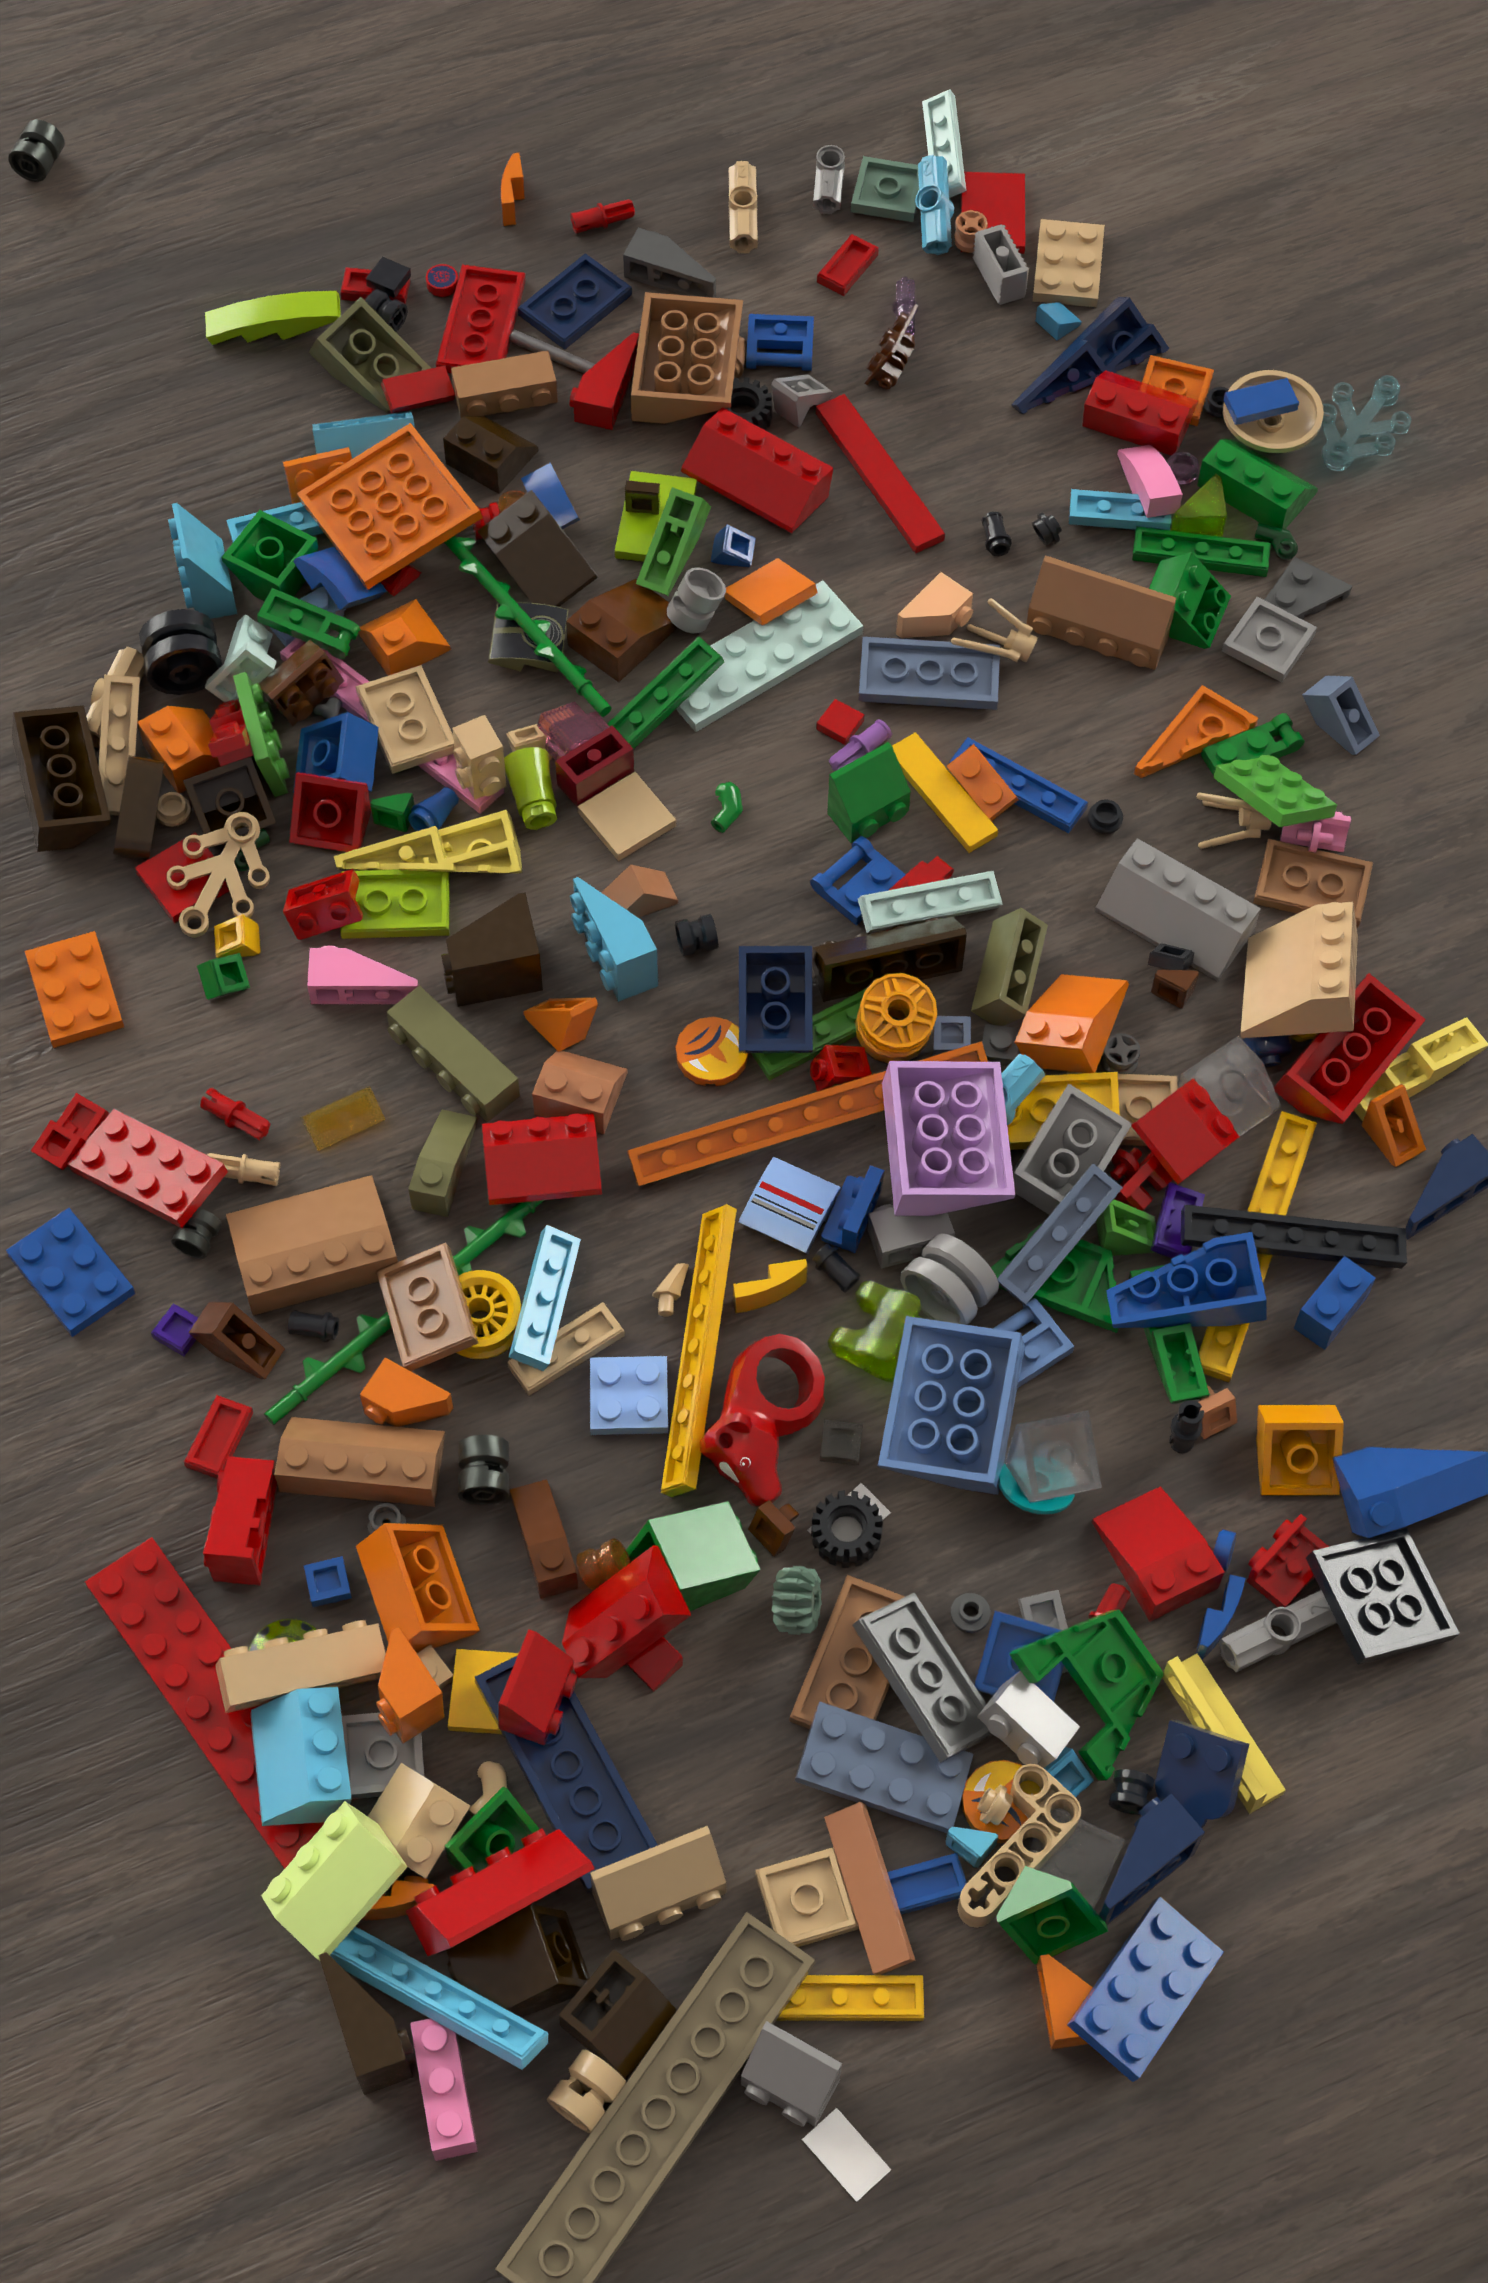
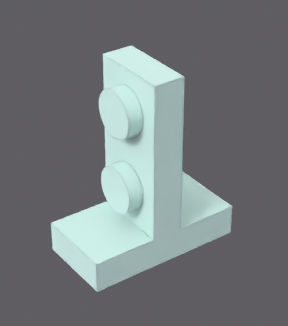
M245 614L236 624L224 664L207 680L205 688L224 702L238 699L239 701L233 679L234 675L247 672L252 684L260 683L274 670L276 660L267 654L273 634L261 623L254 621Z

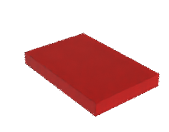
M964 172L966 191L961 193V213L970 210L982 213L987 218V229L1001 224L1005 225V229L1011 235L1010 239H1013V243L1019 249L1018 253L1025 254V173Z

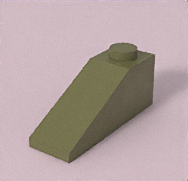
M441 1110L418 1157L408 1190L412 1210L444 1217L449 1216L477 1125V1117Z

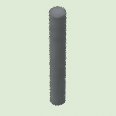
M514 330L510 336L511 343L535 353L549 351L551 360L583 374L595 365L517 330Z

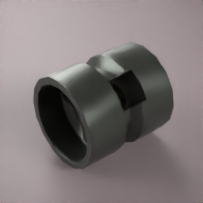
M30 120L20 135V139L8 155L11 168L24 179L33 182L43 181L51 170L53 162L58 158L65 146L64 137L52 124L44 120Z
M475 1435L462 1439L458 1446V1464L462 1469L458 1474L459 1499L477 1505H491L505 1501L509 1497V1473L505 1471L509 1466V1442L504 1438L493 1435Z

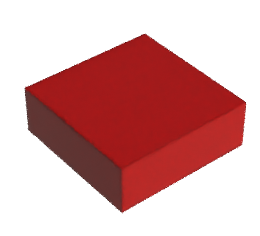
M834 699L817 721L816 730L846 746L850 737L856 733L864 722L865 714Z

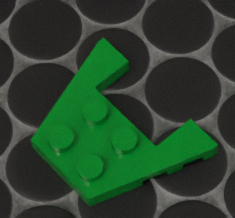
M1119 1609L1100 1614L1017 1648L1009 1654L1029 1683H1038L1061 1661L1099 1714L1105 1726L1078 1751L1098 1781L1108 1780L1115 1769L1112 1766L1119 1752L1125 1750L1131 1739L1129 1733L1137 1717H1142L1164 1675V1672Z

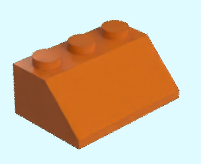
M384 1523L356 1545L388 1643L391 1631L398 1626L416 1653H419L429 1645L434 1649L474 1635L480 1631L443 1525Z

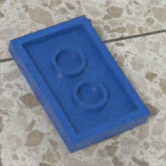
M67 1208L6 1250L8 1257L72 1337L135 1294L130 1282L70 1208Z

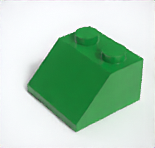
M259 510L221 558L222 562L253 596L265 601L272 588L294 597L306 580L293 561L297 557L319 550L317 538Z
M889 742L829 774L827 814L850 843H853L860 836L870 837L878 828L890 821H899L909 811L911 791L894 749Z

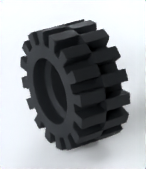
M737 377L734 378L731 407L726 409L766 431L767 427L771 425L772 395L768 393V388L765 385L760 388V381L755 379L753 384H751L750 378L744 377V382H739ZM737 405H748L755 410L742 414L732 411L731 408Z
M845 1490L838 1491V1495L835 1498L832 1493L825 1497L824 1504L820 1501L816 1506V1513H813L812 1544L814 1549H819L818 1555L822 1559L826 1556L829 1557V1564L835 1566L837 1561L843 1562L842 1568H849V1563L855 1562L857 1567L862 1565L864 1558L869 1561L873 1557L874 1550L878 1551L882 1538L883 1519L882 1515H878L879 1508L876 1503L872 1506L870 1505L871 1498L864 1495L860 1499L858 1498V1492L853 1490L851 1496H845ZM844 1516L855 1518L861 1524V1535L856 1540L850 1542L837 1539L831 1529L835 1520Z

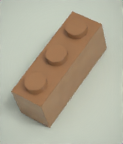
M549 351L451 368L453 389L460 418L463 416L482 417L558 402L557 382Z

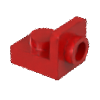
M825 1045L810 1063V1074L815 1082L817 1092L831 1088L834 1084H844L872 1075L865 1048L860 1046Z

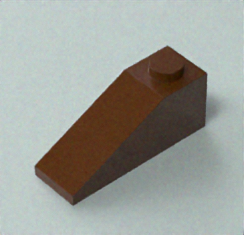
M548 1480L509 1489L540 1599L578 1589L577 1571Z

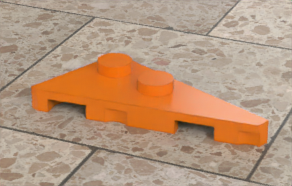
M1202 685L1135 766L1134 774L1143 778L1201 753L1204 747L1255 728L1258 717Z

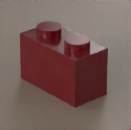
M612 725L555 761L557 785L578 808L580 804L634 773V750Z

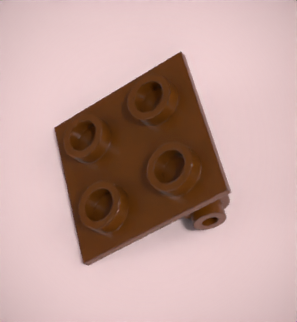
M917 304L913 306L908 314L902 312L896 319L892 327L893 330L888 328L878 344L882 348L880 353L876 352L868 363L866 369L870 373L864 384L868 385L874 378L879 381V385L884 389H890L896 385L908 358L915 348L914 336L910 333H905L918 307Z

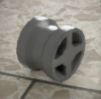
M1122 1033L1109 1037L1101 1058L1103 1071L1118 1072V1074H1134L1140 1057L1138 1041L1134 1037ZM1115 1055L1121 1058V1061L1117 1060Z

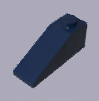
M1473 1134L1462 1141L1458 1138L1454 1139L1442 1149V1157L1406 1225L1407 1240L1488 1188V1151Z

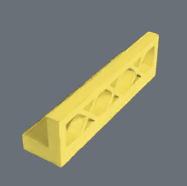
M1198 1653L1182 1662L1178 1656L1169 1660L1162 1678L1191 1724L1249 1744L1238 1791V1797L1250 1814L1284 1795L1286 1789Z

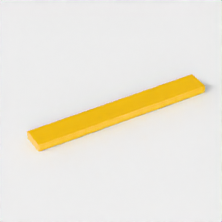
M1281 1111L1247 1211L1277 1215L1287 1214L1317 1122ZM1257 1253L1262 1281L1264 1282L1272 1255ZM1250 1323L1207 1327L1199 1350V1357L1205 1375L1230 1383Z
M728 1204L702 1214L661 1493L670 1497L695 1490L697 1486L701 1458L700 1441L705 1431L737 1211L736 1208Z

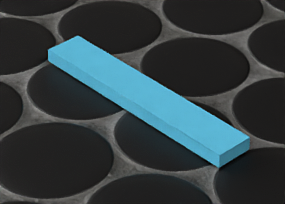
M356 1926L330 1954L348 1973L521 2070L548 2044V2032Z

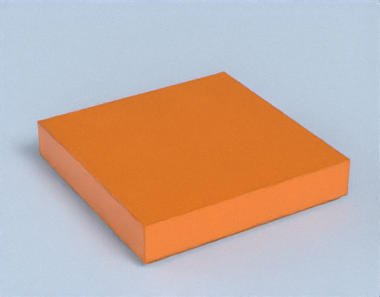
M1150 355L1142 382L1198 400L1199 402L1190 422V425L1198 426L1214 370Z
M777 558L726 587L724 597L725 600L756 622L765 625L815 596L818 592L813 581Z

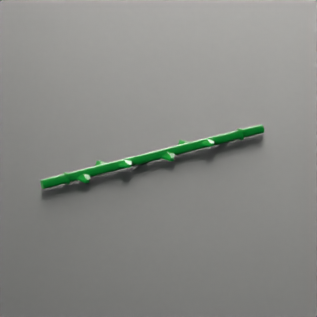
M456 535L445 541L446 546L462 562L459 570L473 574L500 604L495 613L496 618L514 620L537 645L534 651L535 654L549 658L576 688V693L583 696L601 717L608 715L612 707L596 691L593 683L589 679L586 680L584 675L587 670L584 667L573 665L547 637L546 633L551 626L550 622L546 620H532L508 594L511 588L510 585L497 581L470 552L476 541L473 538L457 537Z
M545 1200L517 1203L486 1230L472 1226L466 1227L464 1232L467 1246L453 1256L458 1276L472 1271L470 1262L502 1235L508 1234L519 1238L524 1237L526 1232L523 1218L529 1213L533 1214L535 1208ZM388 1312L378 1319L363 1314L359 1315L357 1323L360 1334L325 1363L310 1357L304 1359L302 1362L306 1379L299 1385H293V1390L264 1413L268 1421L275 1425L302 1401L306 1402L308 1396L342 1368L362 1373L365 1370L362 1352L392 1327Z

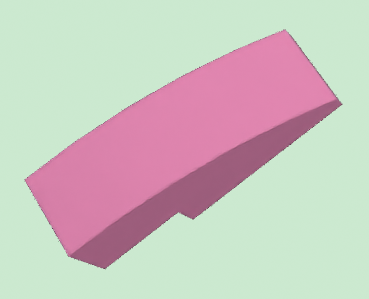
M1151 445L1119 449L1117 455L1132 494H1138L1146 517L1179 513L1183 494L1170 466L1163 456Z

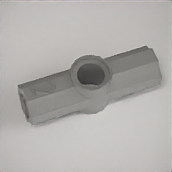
M1322 1590L1287 1607L1274 1608L1266 1617L1221 1638L1218 1644L1226 1665L1235 1672H1238L1271 1655L1283 1654L1291 1645L1336 1624L1337 1621ZM1274 1625L1282 1628L1286 1637L1277 1635L1271 1626Z

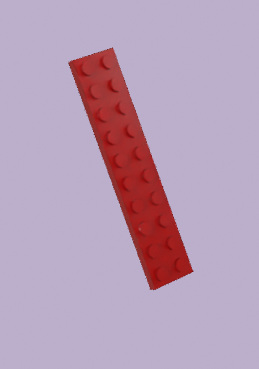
M151 1537L86 1580L85 1584L283 1869H285L296 1857L299 1849L312 1839L324 1825V1822L262 1826L250 1715L251 1710L259 1706L229 1713L225 1712L215 1665L219 1658L224 1657V1651L232 1648Z

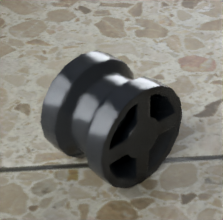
M1130 1769L1116 1770L1113 1779L1116 1789L1114 1793L1110 1794L1108 1805L1123 1813L1139 1815L1140 1810L1149 1803L1147 1795L1148 1792L1153 1790V1777Z

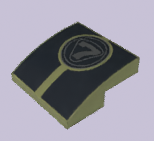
M517 602L532 620H546L550 622L551 626L546 635L563 653L569 609L546 604ZM499 603L496 605L495 613L500 607ZM494 616L488 663L521 671L524 664L558 673L559 669L549 658L535 654L534 651L537 645L514 620L498 619Z

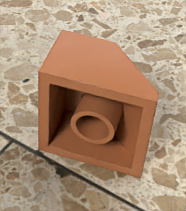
M556 1051L544 1062L533 1090L534 1115L548 1118L568 1116L575 1113H594L596 1132L605 1134L628 1070L569 1052Z

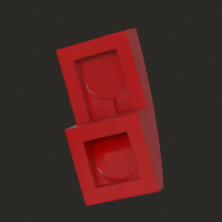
M76 1093L57 1123L50 1120L31 1149V1152L59 1169L64 1170L68 1166L67 1163L110 1113Z

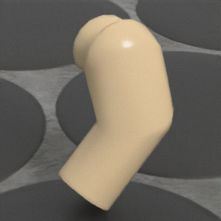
M486 1761L480 1765L477 1775L482 1781L483 1795L469 1808L468 1812L472 1817L503 1786L507 1788V1774L499 1763Z

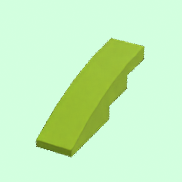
M337 291L297 292L266 296L205 312L206 338L212 345L242 335L247 343L277 333L282 340L335 322L341 316L340 295Z

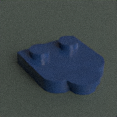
M1170 1720L1155 1780V1790L1159 1799L1163 1801L1170 1794H1173L1201 1828L1205 1826L1208 1819L1213 1820L1226 1817L1235 1807L1249 1744L1179 1720Z

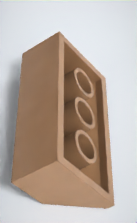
M1045 555L1029 605L1026 625L1033 627L1032 630L1038 634L1049 635L1075 646L1080 645L1098 651L1105 656L1117 657L1132 662L1136 666L1156 670L1169 638L1177 598Z
M291 1417L280 1439L274 1475L280 1492L435 1507L446 1434L445 1431Z

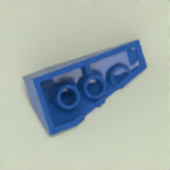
M1248 1232L1213 1238L1203 1243L1202 1248L1185 1256L1180 1254L1172 1258L1171 1263L1152 1272L1145 1271L1106 1290L1113 1328L1172 1327L1189 1323L1191 1327L1232 1326L1267 1320V1300L1253 1233Z
M1365 1447L1332 1457L1352 1533L1366 1538L1406 1527L1488 1494L1487 1451Z

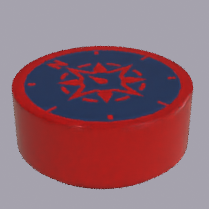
M438 264L427 271L426 286L431 294L445 297L455 292L458 273L452 266Z

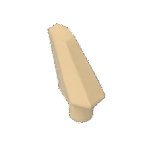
M676 1264L652 1293L653 1297L659 1299L658 1314L660 1316L669 1317L673 1315L674 1301L681 1296L689 1264Z

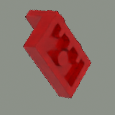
M354 869L289 889L283 913L298 940L362 920L363 913L355 899L360 880Z

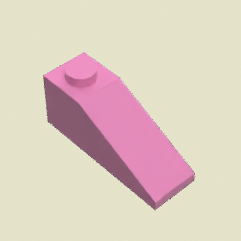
M335 946L310 948L307 987L311 1004H397L419 986L417 979L347 948Z

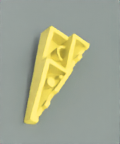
M507 810L439 830L436 826L334 856L338 869L522 873L520 847L512 817Z

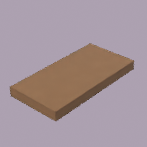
M847 1575L790 1715L789 1722L810 1729L819 1702L877 1721L890 1688V1683L852 1625L858 1619L905 1596Z

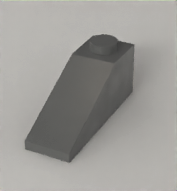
M638 227L623 254L625 278L679 295L716 298V278L668 236Z

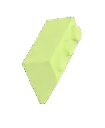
M344 1801L326 1819L324 1825L312 1839L299 1849L296 1857L281 1874L270 1882L268 1888L261 1896L274 1918L320 1961L318 1955L325 1952L330 1955L408 1866L379 1824Z

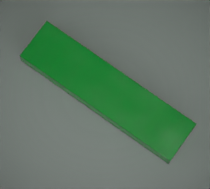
M1136 526L1132 560L1159 564L1161 560L1192 552L1207 570L1267 577L1271 543Z
M697 637L600 730V733L613 725L632 748L635 749L725 663L723 657L701 637Z

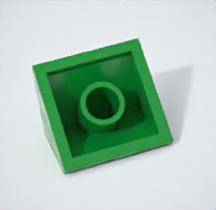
M503 1786L445 1845L448 1862L459 1872L470 1866H473L475 1872H478L489 1866L485 1859L505 1847H508L511 1853L524 1847L521 1839L539 1830V1827L510 1791Z
M1025 1866L996 1915L999 1925L1034 1965L1038 1963L1040 1955L1049 1954L1053 1957L1108 1932L1107 1924L1071 1881Z

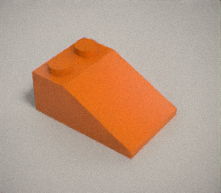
M1061 974L1026 1012L1015 1040L1020 1053L1030 1057L1042 1069L1095 1073L1127 992L1128 981Z

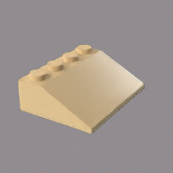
M1331 902L1314 905L1248 938L1241 1038L1354 1031L1358 933L1353 902Z

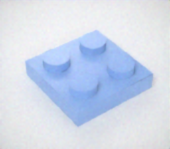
M667 1356L590 1358L591 1435L668 1433Z

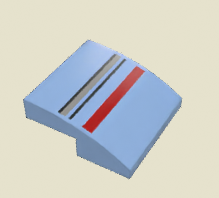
M773 1157L756 1185L738 1222L808 1254L823 1221L826 1222L841 1187Z

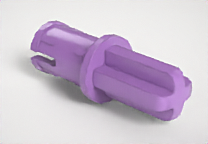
M878 719L860 735L850 737V743L830 757L829 763L833 771L835 772L866 755L884 741L890 739L892 733L888 725Z

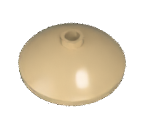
M1277 370L1253 372L1238 379L1228 392L1288 378L1299 401L1298 410L1235 425L1224 402V420L1230 432L1243 444L1253 449L1268 453L1291 452L1310 443L1321 428L1324 411L1318 393L1309 383L1287 372Z

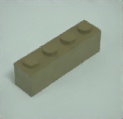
M420 985L387 1011L389 1024L387 1030L392 1039L399 1045L405 1044L412 1051L414 1059L424 1069L429 1067L436 1073L438 1082L446 1091L451 1092L453 1090L461 1097L463 1106L470 1114L474 1116L478 1114L488 1123L520 1096L518 1078Z

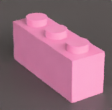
M432 2019L411 2022L410 2026L429 2138L435 2161L478 2152L457 2033Z

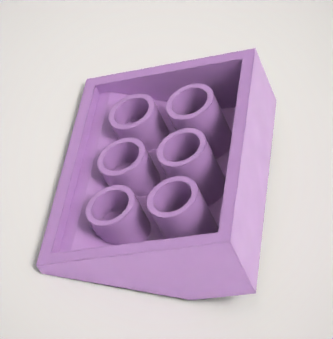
M889 1061L882 1082L894 1215L933 1216L1014 1199L1015 1188L1000 1062Z

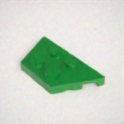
M1042 1224L1031 1231L1025 1241L1016 1243L1007 1250L1005 1256L991 1267L997 1278ZM1080 1239L1032 1298L1038 1300L1042 1305L1118 1333L1119 1328H1113L1106 1292V1290L1116 1286L1113 1275L1112 1251Z

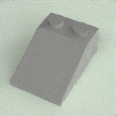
M1068 1084L1013 1170L1015 1193L1050 1215L1093 1163L1104 1172L1132 1123L1071 1084Z

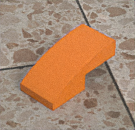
M519 153L512 154L502 177L501 204L503 226L516 225L514 200L525 199L523 172Z

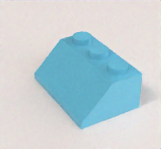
M409 411L312 424L316 454L349 447L353 459L409 423L415 428L413 415Z
M338 1687L296 1689L251 1710L262 1826L325 1822L344 1801L350 1804L352 1798Z

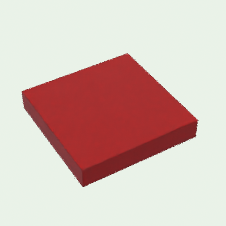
M184 839L135 867L138 877L174 924L179 921L180 914L185 908L195 906L211 874L190 880L185 888L176 890L171 888L167 882L168 870L173 866L184 867L214 857L208 848L197 859L187 857L183 851ZM191 842L187 845V849L192 852L199 850L201 847L197 842ZM174 873L171 876V880L176 883L182 882L185 878L182 873ZM226 880L215 899L229 892Z

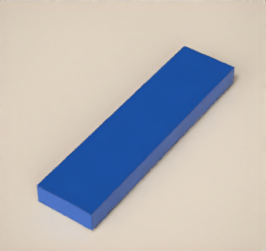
M967 737L949 761L951 763L974 744L1019 800L1014 803L1015 805L1067 833L1072 830L1087 809V801Z

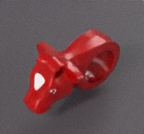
M783 1334L767 1336L754 1342L737 1356L729 1374L721 1416L716 1423L705 1431L700 1441V1452L712 1460L721 1476L739 1487L747 1502L754 1507H760L768 1500L773 1504L781 1495L782 1484L777 1473L779 1437L792 1434L809 1426L818 1417L825 1402V1376L820 1361L812 1350L797 1337ZM771 1357L779 1359L789 1365L796 1374L799 1384V1395L793 1408L777 1407L767 1401L760 1392L756 1377L757 1367L762 1358Z

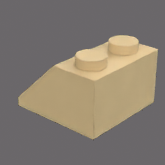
M401 1763L368 1817L379 1824L408 1868L427 1878L444 1851L445 1845L450 1841L471 1806Z

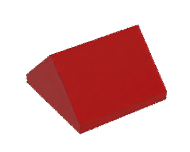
M297 772L289 843L343 852L361 848L371 815L367 783Z

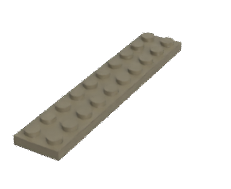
M746 1912L495 2268L496 2272L510 2283H595L746 2065L765 2022L775 2023L815 1965V1959Z

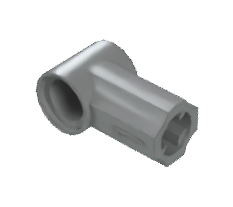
M834 145L821 147L816 155L813 208L819 210L821 214H832L834 211L840 210L845 155L841 148Z

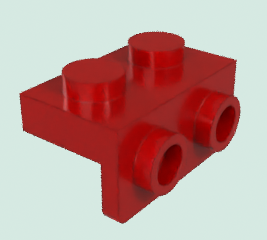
M1302 1514L1293 1523L1286 1519L1273 1535L1276 1542L1268 1550L1262 1546L1248 1563L1252 1569L1247 1582L1277 1607L1289 1606L1315 1577L1306 1557L1313 1550L1329 1547L1304 1526L1307 1518Z

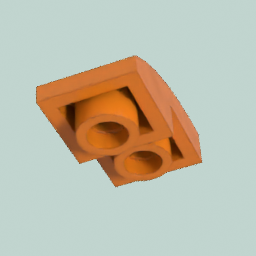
M405 1876L404 1881L396 1880L392 1884L391 1896H385L384 1893L361 1920H381L407 1915L405 1910L417 1905L414 1896L435 1885L429 1884L428 1879L419 1876Z

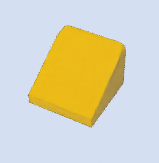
M244 914L214 926L216 958L240 953L241 957L260 954L259 926Z

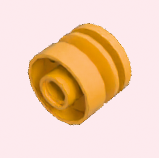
M904 973L887 974L874 980L865 990L855 1024L856 1037L870 1056L889 1064V1061H909L921 1053L927 1046L937 1018L936 1000L930 988L916 977Z

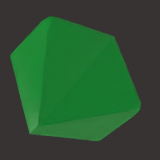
M402 793L372 799L370 805L374 824L407 832L410 826L409 815L411 814L412 807L415 805L413 793Z
M240 953L212 959L197 965L208 1000L250 988Z

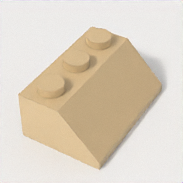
M708 1826L590 1873L593 1896L611 1940L618 1937L622 1941L635 1938L644 1932L643 1927L657 1921H659L660 1925L672 1923L683 1916L682 1911L694 1906H698L699 1909L711 1907L722 1900L721 1896L726 1894V1880Z

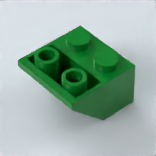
M1192 552L1161 560L1149 589L1177 598L1169 638L1203 649L1210 648L1231 595Z

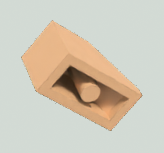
M940 572L898 614L896 635L900 638L950 635L958 626L963 627L970 620L973 614V609H971L973 593Z

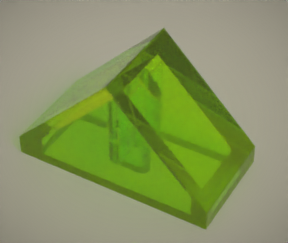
M1215 474L1174 513L1171 531L1223 536L1227 512L1222 479L1219 475Z

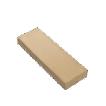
M602 1302L558 1330L550 1364L544 1371L514 1359L507 1362L508 1368L528 1396L624 1337V1329Z

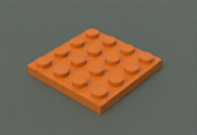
M411 423L297 493L300 502L367 590L482 519L479 508Z

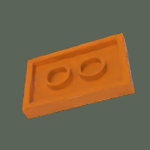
M95 931L25 951L53 1048L124 1028Z

